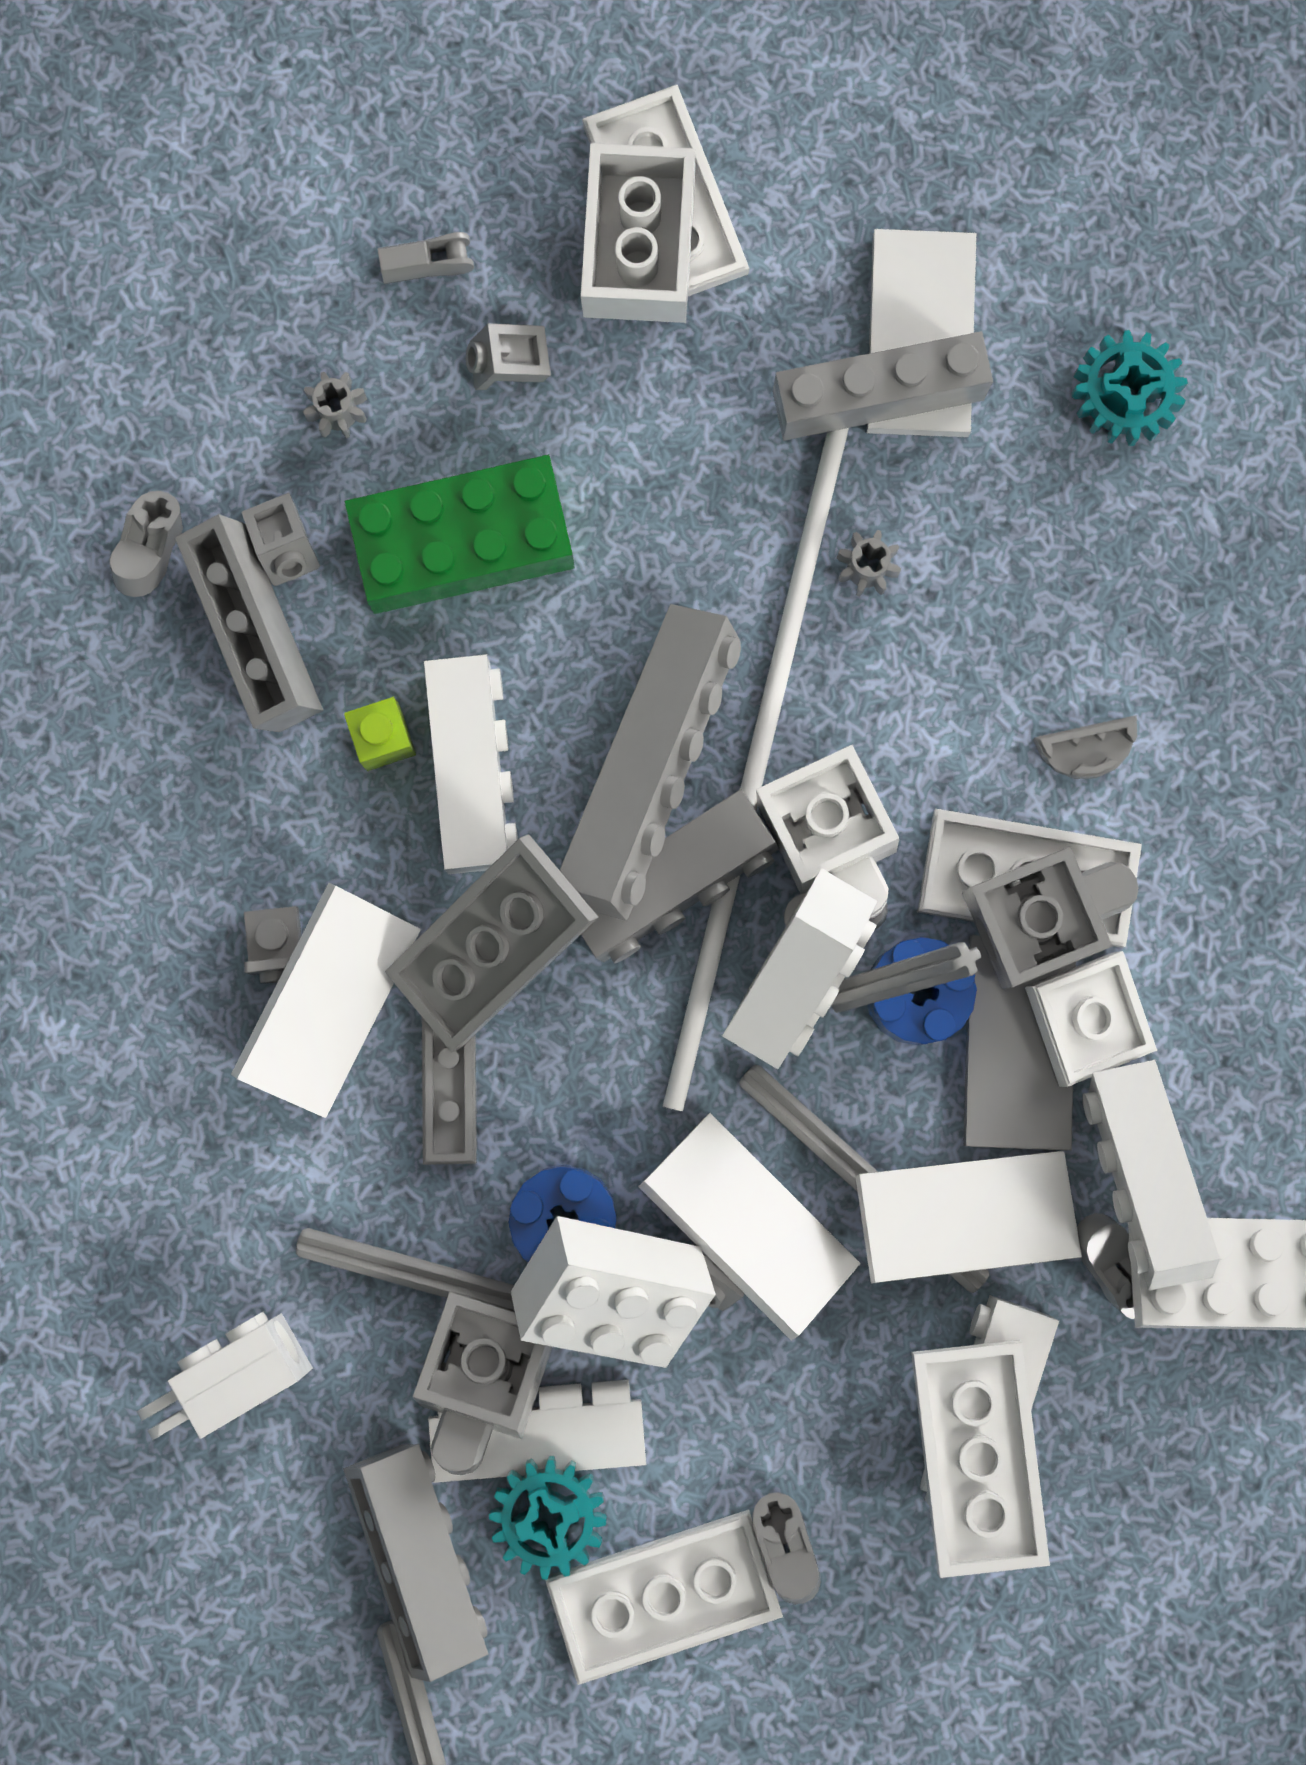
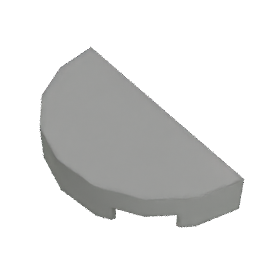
M1137 715L1038 736L1033 741L1041 758L1056 772L1074 779H1095L1115 770L1129 755L1132 745L1137 738Z

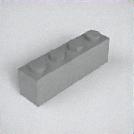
M980 331L779 371L775 374L772 392L782 439L785 441L984 401L993 383L983 333Z
M218 514L176 536L175 540L252 727L254 729L280 733L324 711L270 580L256 555L246 524Z
M742 789L665 838L661 852L658 856L652 858L646 873L644 895L637 905H633L627 921L596 913L599 918L581 934L595 958L602 962L612 959L614 964L625 960L641 948L638 940L654 930L657 931L658 935L670 931L685 920L683 911L699 901L703 906L715 902L730 890L727 885L728 882L742 873H745L750 878L765 870L775 861L771 855L778 851L779 847Z
M419 1444L399 1445L343 1468L411 1678L432 1682L489 1655L484 1642V1638L487 1637L486 1623L478 1608L472 1606L466 1588L470 1584L469 1572L461 1556L455 1554L449 1536L453 1531L452 1521L446 1507L441 1502L438 1503L432 1482L435 1481V1470L428 1454L425 1451H421Z

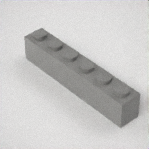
M670 604L560 868V872L596 913L627 921L633 905H637L644 895L646 887L645 876L652 858L658 856L663 848L665 826L671 811L676 809L682 801L685 788L684 779L690 764L695 762L701 754L704 741L703 732L710 715H714L720 707L722 685L729 669H733L739 660L741 651L740 639L727 616Z

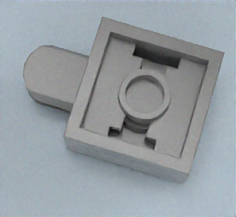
M1068 847L974 885L963 891L962 895L1002 990L1113 947L1102 920L1130 908L1137 899L1138 883L1131 869L1122 863L1108 862L1081 873L1072 849ZM1017 880L1021 881V884L1010 887L1009 885ZM1049 955L1053 956V959L1042 963V958Z
M449 1292L413 1398L420 1406L442 1413L431 1444L433 1458L445 1471L455 1475H465L473 1473L481 1465L493 1430L522 1439L552 1346L521 1341L515 1312L453 1292ZM450 1351L447 1363H445L444 1360L447 1352Z

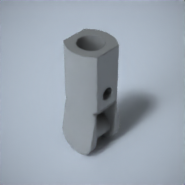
M454 232L423 241L378 248L384 284L471 272L474 269V262L467 257L466 246L470 244L469 235L464 232ZM446 251L447 260L432 261L431 253Z

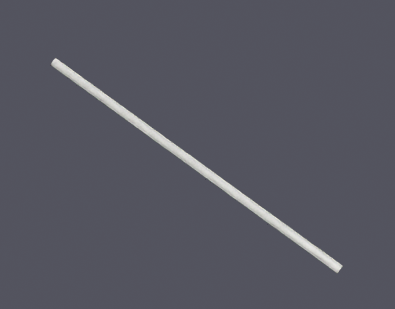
M849 428L827 432L740 787L755 811L757 809L756 789L762 787ZM740 875L727 883L730 890L711 905L663 1102V1107L678 1111H683Z

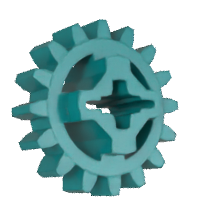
M1125 330L1118 344L1110 335L1104 336L1099 344L1100 351L1090 347L1083 357L1086 364H1079L1073 377L1083 383L1075 386L1071 393L1072 398L1084 400L1085 402L1076 414L1078 418L1092 416L1094 422L1089 430L1092 434L1098 432L1102 427L1109 430L1107 435L1108 443L1113 444L1119 434H1125L1128 446H1134L1139 440L1141 432L1149 441L1154 440L1160 433L1159 426L1168 429L1176 420L1172 412H1179L1185 404L1186 399L1176 393L1181 392L1186 387L1188 380L1187 378L1175 377L1174 375L1183 362L1180 358L1170 361L1165 358V354L1170 346L1167 342L1161 344L1157 349L1151 347V333L1146 332L1140 342H1133L1131 331ZM1115 360L1113 373H1105L1103 377L1097 378L1100 369L1107 363ZM1128 381L1129 387L1121 386L1122 382ZM1130 389L1138 390L1137 394L1131 395ZM1161 399L1158 408L1150 415L1144 417L1143 412L1146 409V403Z
M555 1456L548 1457L545 1469H538L537 1464L531 1458L526 1462L525 1476L522 1477L514 1470L508 1473L507 1480L512 1487L511 1490L498 1487L494 1494V1498L504 1504V1507L491 1509L489 1514V1520L502 1523V1527H499L492 1534L493 1543L507 1541L508 1546L502 1558L507 1562L519 1556L522 1559L520 1573L523 1575L531 1569L532 1565L540 1566L542 1580L548 1579L551 1567L558 1566L564 1577L569 1576L571 1571L570 1561L575 1558L584 1566L589 1563L590 1557L585 1548L586 1545L598 1548L601 1546L602 1537L593 1530V1527L606 1525L607 1515L601 1512H594V1508L604 1502L603 1492L589 1494L588 1489L594 1477L589 1473L577 1479L574 1476L576 1462L572 1460L563 1471L556 1469ZM549 1482L561 1484L570 1489L574 1494L564 1496L551 1490ZM527 1489L530 1501L527 1511L519 1513L516 1517L512 1518L514 1503L520 1494ZM541 1499L551 1514L561 1513L557 1518L555 1536L552 1528L549 1529L545 1521L536 1522L541 1510ZM584 1517L585 1522L580 1535L569 1545L566 1532L570 1524L578 1522L580 1518ZM531 1539L546 1547L547 1552L535 1550L523 1541Z

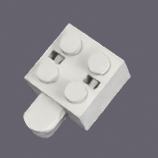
M853 745L756 789L757 806L773 839L779 847V851L800 894L807 893L822 868L877 901L869 920L879 915L887 903L888 886L876 862L897 853L899 836ZM864 804L868 815H865L861 805Z
M263 1311L227 1332L225 1335L230 1344L222 1348L216 1339L178 1361L177 1363L182 1372L168 1380L172 1390L136 1411L141 1421L179 1400L183 1408L182 1410L147 1430L152 1440L188 1419L201 1439L298 1382L311 1371L313 1367L283 1314L281 1313L268 1320Z

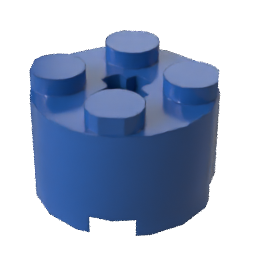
M924 937L902 941L880 955L870 970L949 945L941 940ZM975 974L926 988L932 991L931 999L923 1000L919 1005L912 1002L915 994L911 993L868 1004L869 1014L878 1025L879 1030L897 1042L924 1045L946 1040L963 1028L974 1010L977 992Z
M559 1165L545 1168L523 1183L512 1200L508 1223L512 1242L526 1262L530 1261L551 1226L549 1219L555 1216L552 1210L555 1206L562 1205L565 1212L575 1210L578 1221L615 1228L617 1213L614 1199L599 1177L584 1168Z

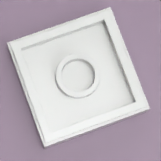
M1123 951L1113 952L1025 987L1059 1087L1071 1086L1091 1078L1093 1072L1112 1069L1157 1051Z

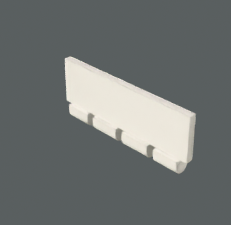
M629 1379L592 1382L593 1403L584 1404L581 1383L539 1387L540 1407L532 1408L522 1439L493 1430L481 1465L473 1473L465 1475L451 1474L442 1469L433 1458L431 1451V1460L435 1470V1481L433 1483L507 1477L511 1470L518 1472L520 1475H526L527 1460L532 1458L537 1464L538 1469H545L549 1456H555L556 1469L563 1471L571 1460L576 1462L575 1471L646 1465L641 1399H630ZM438 1412V1416H429L428 1418L430 1448L442 1415L440 1412Z

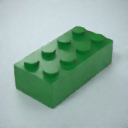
M549 454L345 500L366 599L374 614L575 569L571 544Z

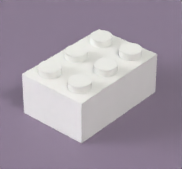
M590 143L581 282L583 317L686 323L695 183V148Z
M821 868L751 983L722 1036L776 1069H779L789 1052L799 1056L814 1031L813 1027L819 1017L823 1018L839 992L840 984L845 977L849 978L865 951L863 948L877 926L869 921L877 901Z
M560 1216L555 1218L511 1290L521 1341L663 1368L668 1366L716 1295L701 1247Z

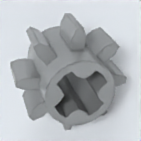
M321 372L322 381L316 385L315 389L312 387L304 388L307 398L314 405L307 407L303 410V413L308 422L321 419L319 431L322 437L326 438L332 429L341 431L346 438H349V427L355 421L365 423L367 420L364 412L357 407L358 404H362L367 400L364 389L357 388L350 391L352 380L347 372L341 376L340 380L329 378L325 372ZM338 397L342 409L332 412L329 400Z
M880 530L876 531L873 538L864 540L858 532H855L851 538L853 551L839 549L837 559L848 564L847 568L841 572L839 581L846 582L851 579L857 585L856 596L860 597L865 588L873 586L882 595L887 588L884 576L898 578L901 568L890 563L891 558L897 554L899 546L897 544L887 547L881 541L882 534ZM863 554L868 560L877 558L880 561L875 572L869 566L863 568L858 566Z

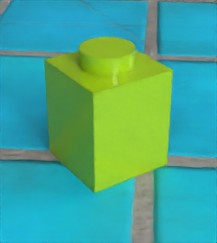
M394 696L344 713L359 762L367 771L416 756L402 709Z

